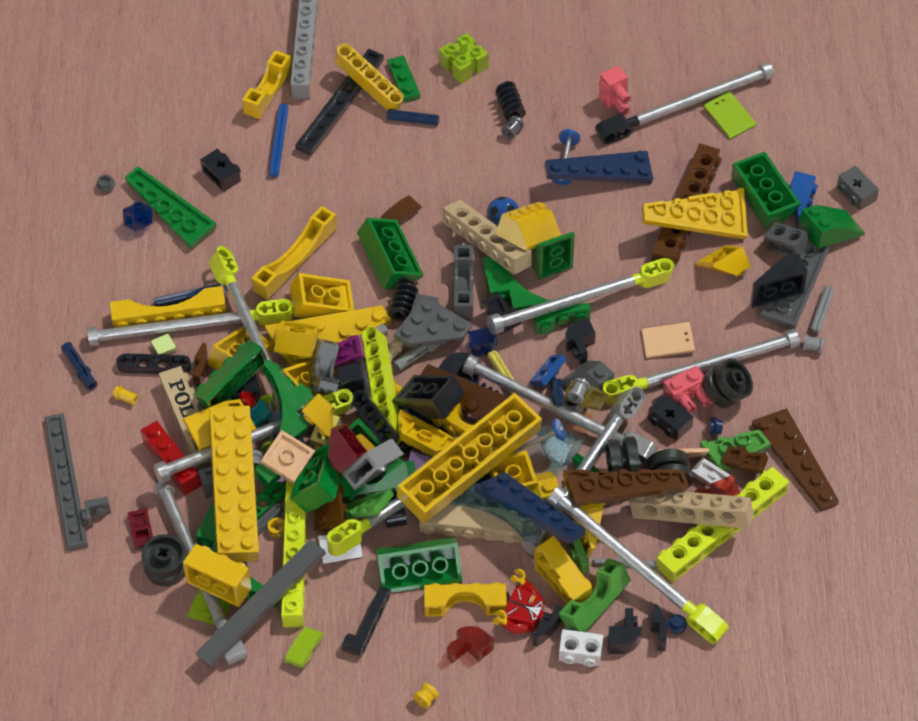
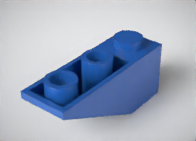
M795 171L790 188L801 203V206L794 212L797 227L800 229L798 224L801 211L812 206L814 198L811 197L812 194L816 195L818 184H815L816 176Z

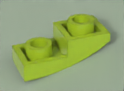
M305 626L291 645L285 657V662L303 668L313 657L315 647L323 640V632Z

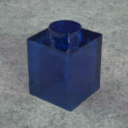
M489 328L468 331L469 347L471 354L475 357L487 355L495 350V345H498L496 334H492Z

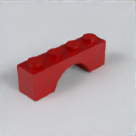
M157 420L140 430L144 445L153 456L157 455L161 461L168 464L185 457ZM194 467L171 475L174 484L183 496L201 487L199 474Z

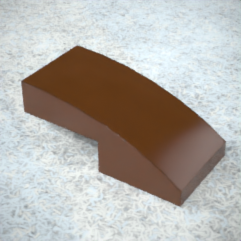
M408 195L389 208L380 218L395 219L401 225L406 218L410 220L422 206Z
M202 343L194 357L196 369L193 373V380L196 386L204 383L208 372V352L205 343Z
M728 446L722 464L746 472L763 474L768 456L766 453L748 452L746 447Z

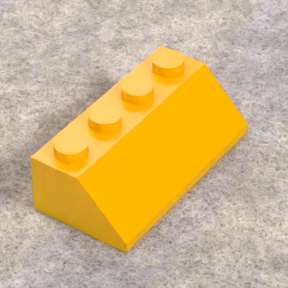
M541 202L502 214L495 233L526 251L535 248L538 243L561 236L552 210L546 208L547 206Z

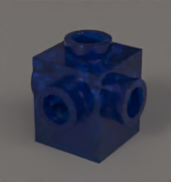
M140 201L122 209L124 226L135 232L153 224L151 207Z

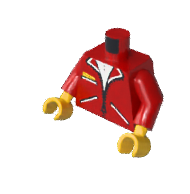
M517 569L515 573L518 574L519 578L516 575H512L511 581L513 583L519 582V586H515L505 611H496L494 614L498 617L493 619L495 625L502 623V627L515 635L535 632L540 620L549 621L552 615L544 611L545 600L527 579H524L525 572L522 569Z

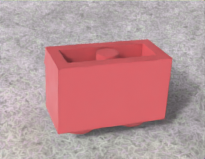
M619 66L601 73L598 94L600 102L604 103L608 109L615 106L620 114L627 115L631 109L627 105L631 100V96L627 92V75Z
M697 365L665 380L663 383L662 394H665L675 403L681 405L690 414L697 410V406L691 400L696 396L704 407H707L706 402L708 405L713 403L705 392L703 385L704 375Z

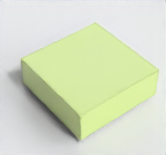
M169 334L151 341V345L157 354L168 355L177 351Z

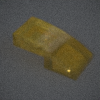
M574 380L570 382L564 394V399L568 401L570 400L567 398L568 391H571V389L573 388ZM591 385L590 389L583 396V402L577 405L600 411L608 394Z

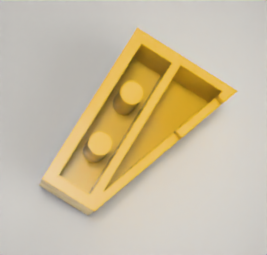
M554 536L535 548L534 569L566 604L570 600L581 603L592 594L590 581L582 575Z

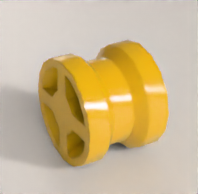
M426 682L421 685L419 691L413 694L414 700L425 709H428L431 706V702L439 697L437 690Z

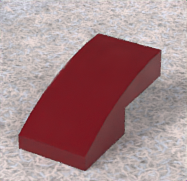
M147 508L127 512L135 548L143 547L153 537Z

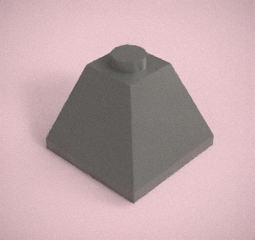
M588 360L561 379L562 386L566 390H571L574 386L573 381L575 378L586 380L589 382L590 389L585 392L584 396L589 398L590 404L602 395L604 383L614 379V373L602 361Z

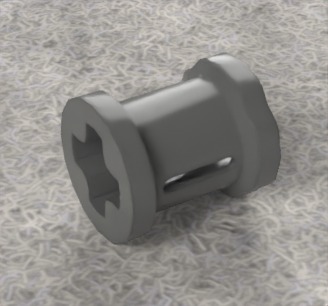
M512 116L510 122L502 127L501 132L506 138L512 140L516 137L518 130L524 127V122L518 116Z

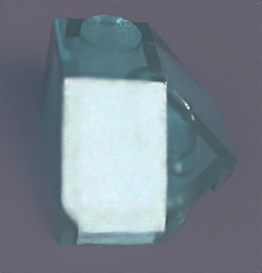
M542 426L537 433L538 437L552 431L553 428ZM565 431L567 435L565 441H560L555 434L540 443L545 457L551 460L553 465L563 467L571 463L572 456L579 452L585 440Z

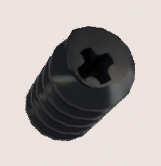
M512 81L499 84L495 90V95L501 107L503 117L510 121L512 116H518L522 119L526 115V110L522 104L516 84Z
M402 278L396 282L393 298L388 310V316L393 319L405 320L411 313L416 294L419 292L411 280Z

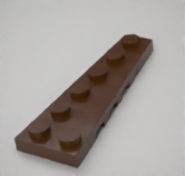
M427 364L420 374L455 376L465 392L459 402L461 409L479 421L509 398L430 364Z
M787 408L752 420L753 428L760 430L771 443L773 453L779 456L785 468L791 471L797 483L804 489L805 493L820 511L839 504L836 494Z
M639 469L638 472H628L627 470H619V472H608V470H600V472H589V470L563 471V478L574 507L686 491L689 487L683 469Z

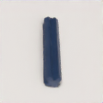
M388 109L387 111L388 120L438 125L440 121L439 115L393 109Z
M553 377L551 382L553 405L561 407L564 402L561 378Z

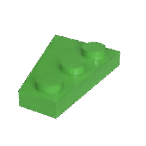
M760 430L737 434L735 437H720L710 442H707V440L700 441L699 446L701 448H709L707 454L709 459L715 466L726 472L732 469L722 464L728 446L746 447L748 452L762 453L770 448L771 443Z
M387 489L344 503L346 505L344 519L377 515L389 504L388 501L394 494L391 489Z

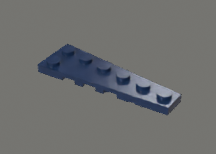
M648 151L550 159L544 163L547 179L652 183L653 181Z
M506 472L475 485L474 492L493 503L497 501L503 504L504 509L508 511L512 509L518 512V516L523 519L533 520L534 525L569 544L585 536V529Z

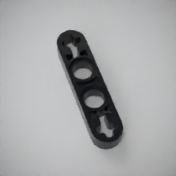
M125 353L119 355L116 359L117 368L122 373L159 374L179 367L181 363H185L181 367L183 373H189L191 370V361L185 355ZM142 361L149 362V365L146 367H141L139 364ZM162 361L169 363L166 367L158 366Z

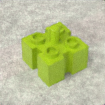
M465 33L456 39V44L448 43L439 49V63L447 71L452 70V76L462 84L472 78L473 72L479 74L489 68V53L480 45L476 46V41L468 33Z

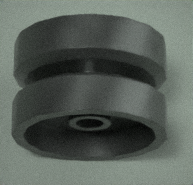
M727 359L707 371L704 375L703 385L705 392L710 400L721 408H728L752 393L753 381L747 368L736 359Z
M635 436L624 437L622 449L617 438L606 439L608 472H619V470H627L628 472L639 471L640 460Z
M679 449L660 450L653 453L646 460V469L649 470L683 469L689 484L688 488L691 487L693 478L688 455L684 451Z
M160 534L152 537L145 543L141 558L147 579L158 586H172L179 583L185 577L183 561L187 556L184 544L180 539L170 534Z

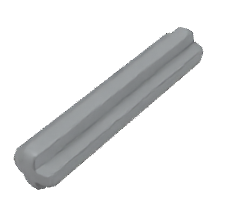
M824 287L810 327V332L820 333L834 293L833 287Z

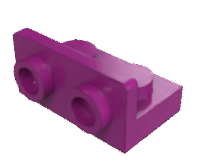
M353 335L344 341L336 342L339 345L334 370L337 367L365 358L363 339L359 335Z

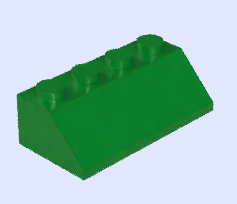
M765 151L733 163L731 178L738 188H744L745 199L765 229L771 228L775 222L782 224L801 206L800 201Z
M380 218L365 219L357 231V235L383 289H395L396 282L402 278L409 279L412 282L422 278L424 274L398 221Z
M250 340L242 343L237 348V352L223 362V366L219 370L213 371L209 379L196 388L194 393L196 400L206 409L223 401H228L267 361L263 348Z
M455 537L376 549L381 586L391 589V593L424 588V585L433 583L445 585L463 582L458 543Z

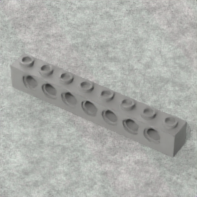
M299 0L291 77L292 99H310L319 0Z

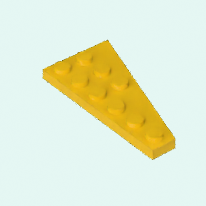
M739 188L736 191L726 190L723 193L717 194L708 193L689 196L686 199L676 198L673 201L645 203L641 207L642 224L744 240L748 236L744 188Z
M381 305L290 322L319 326L317 338L341 342L350 336L362 335L363 331L369 326L377 327L382 323L387 326L391 324L392 319ZM280 323L264 326L274 345L276 330ZM291 354L290 356H282L288 367L312 359L311 357L309 359H300L297 355Z

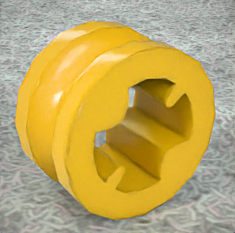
M281 518L271 519L268 522L269 535L274 538H280L284 535V520ZM278 525L279 530H275L274 526Z

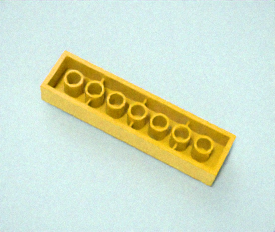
M516 393L512 394L400 483L397 487V498L425 524L538 433L541 429L542 418Z
M250 406L210 407L209 425L216 553L219 555L224 554L234 562L258 561L259 546Z

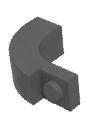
M317 338L310 369L312 391L330 394L332 391L337 392L339 384L334 379V365L339 345L336 342Z

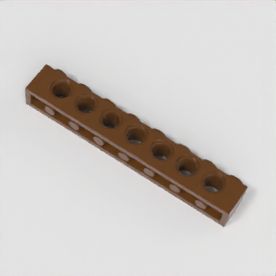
M699 143L676 198L686 199L689 196L708 194L710 190L709 183L714 181L715 169L720 167L722 157H719L720 149ZM663 227L652 251L651 262L667 258L674 264H678L681 257L680 250L685 249L687 243L686 236H690L692 231Z

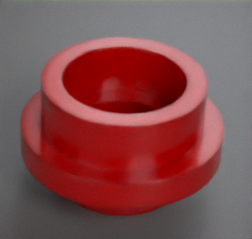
M242 391L240 393L239 399L244 406H250L251 409V407L257 405L254 394L249 391Z

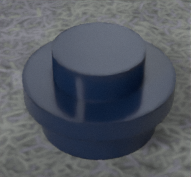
M712 417L707 423V431L713 437L721 435L723 422L717 417Z
M680 614L671 615L667 619L668 630L673 634H681L687 628L686 618Z

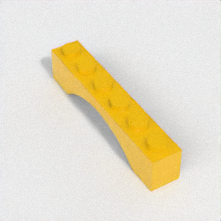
M321 206L310 217L301 235L288 251L274 262L262 266L251 277L253 292L268 300L337 229L336 214Z
M223 286L204 288L189 300L170 306H146L129 299L110 302L113 328L227 313Z

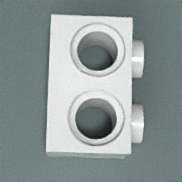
M562 629L559 661L567 664L579 663L589 667L600 666L603 635ZM567 647H574L575 649L569 650ZM592 649V650H595V652H592V653H591V652H588L587 650Z

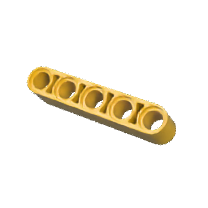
M340 44L337 47L335 63L387 111L388 109L400 110L404 98L403 94L350 45Z

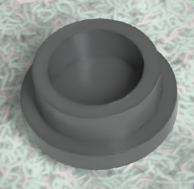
M105 174L98 178L96 185L100 191L108 192L114 188L115 181L110 175Z

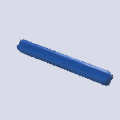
M280 104L278 106L269 167L270 177L279 176L288 115L287 104Z

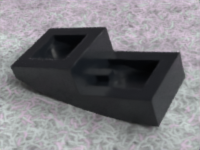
M654 604L651 631L659 632L657 650L665 651L667 641L666 623L659 605Z
M556 605L549 621L540 620L534 634L533 646L538 647L555 632L561 623L559 613L564 607Z

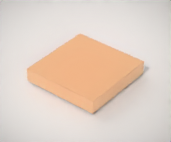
M281 430L261 459L260 464L294 484L314 455L315 450Z

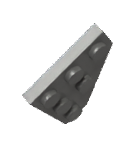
M424 296L394 333L393 338L408 347H417L418 344L426 343L428 345L443 344L444 341L452 340L460 342L472 329L473 324L429 297Z

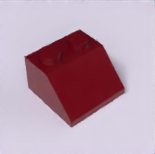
M347 424L338 425L331 429L328 456L331 460V466L337 472L343 473L368 452Z

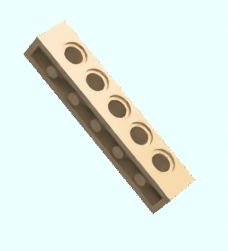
M458 200L443 207V223L506 270L515 275L531 266L532 251L530 249L526 251L496 235L498 226L465 202Z
M679 491L632 498L629 501L632 517L635 519L749 529L754 514L751 497Z

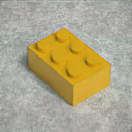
M195 544L183 561L186 583L237 607L241 606L252 588L249 568L241 562L236 563L224 554L219 555L207 546Z

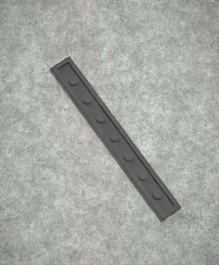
M64 413L47 416L44 418L68 551L87 548V537Z
M310 539L195 653L197 657L211 668L326 554L325 550Z

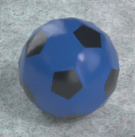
M500 196L492 200L488 205L487 218L498 226L502 214L519 209L513 199Z

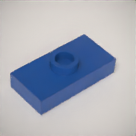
M563 354L551 355L529 382L533 387L546 386L557 375V371L567 359Z

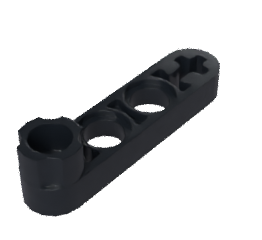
M363 390L355 391L352 394V404L381 443L388 441V437L384 434L387 432L390 434V439L392 438L397 444L399 440L397 431L374 402L372 396ZM374 409L372 415L367 416V411L371 412ZM383 420L381 428L376 429V424Z
M384 586L379 587L357 636L350 633L346 634L343 640L342 651L360 657L364 655L389 601L391 589Z

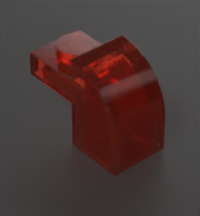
M730 475L696 489L694 493L735 496L740 494V490L734 476Z
M462 627L457 630V640H453L447 647V659L453 664L468 651L480 662L494 650V639L479 627Z

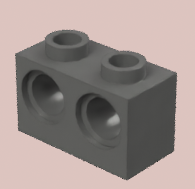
M777 222L763 236L767 250L785 256L796 254L801 256L810 246L806 231Z

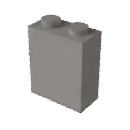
M391 438L366 452L343 473V476L353 489L356 490L384 473L388 465L394 464L404 453Z

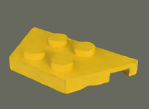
M402 409L399 411L397 416L399 439L407 445L421 450L425 455L434 457L456 440L453 436Z

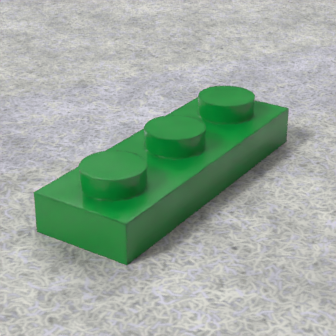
M405 56L388 59L387 64L398 90L403 94V103L420 99L419 89Z

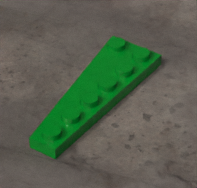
M139 166L125 176L126 182L190 249L195 247L217 227L215 221Z

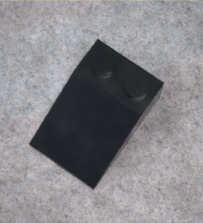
M799 254L781 258L753 283L750 301L751 308L804 294L808 271Z
M413 375L392 401L394 404L429 419H445L454 406L460 402L465 392L455 376Z

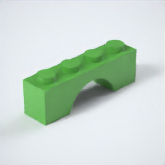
M608 558L596 571V585L590 597L581 603L570 600L560 611L559 616L566 630L586 632L628 585L631 578L623 563Z

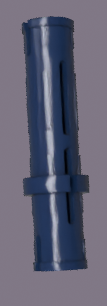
M71 342L63 344L61 350L75 369L78 379L82 380L87 390L95 389L98 384L91 374V369L84 364Z

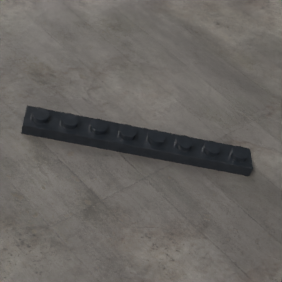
M368 49L362 56L376 70L384 60L383 54ZM349 75L295 144L296 150L312 156L361 91L362 87Z

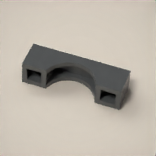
M454 245V313L463 319H473V245Z

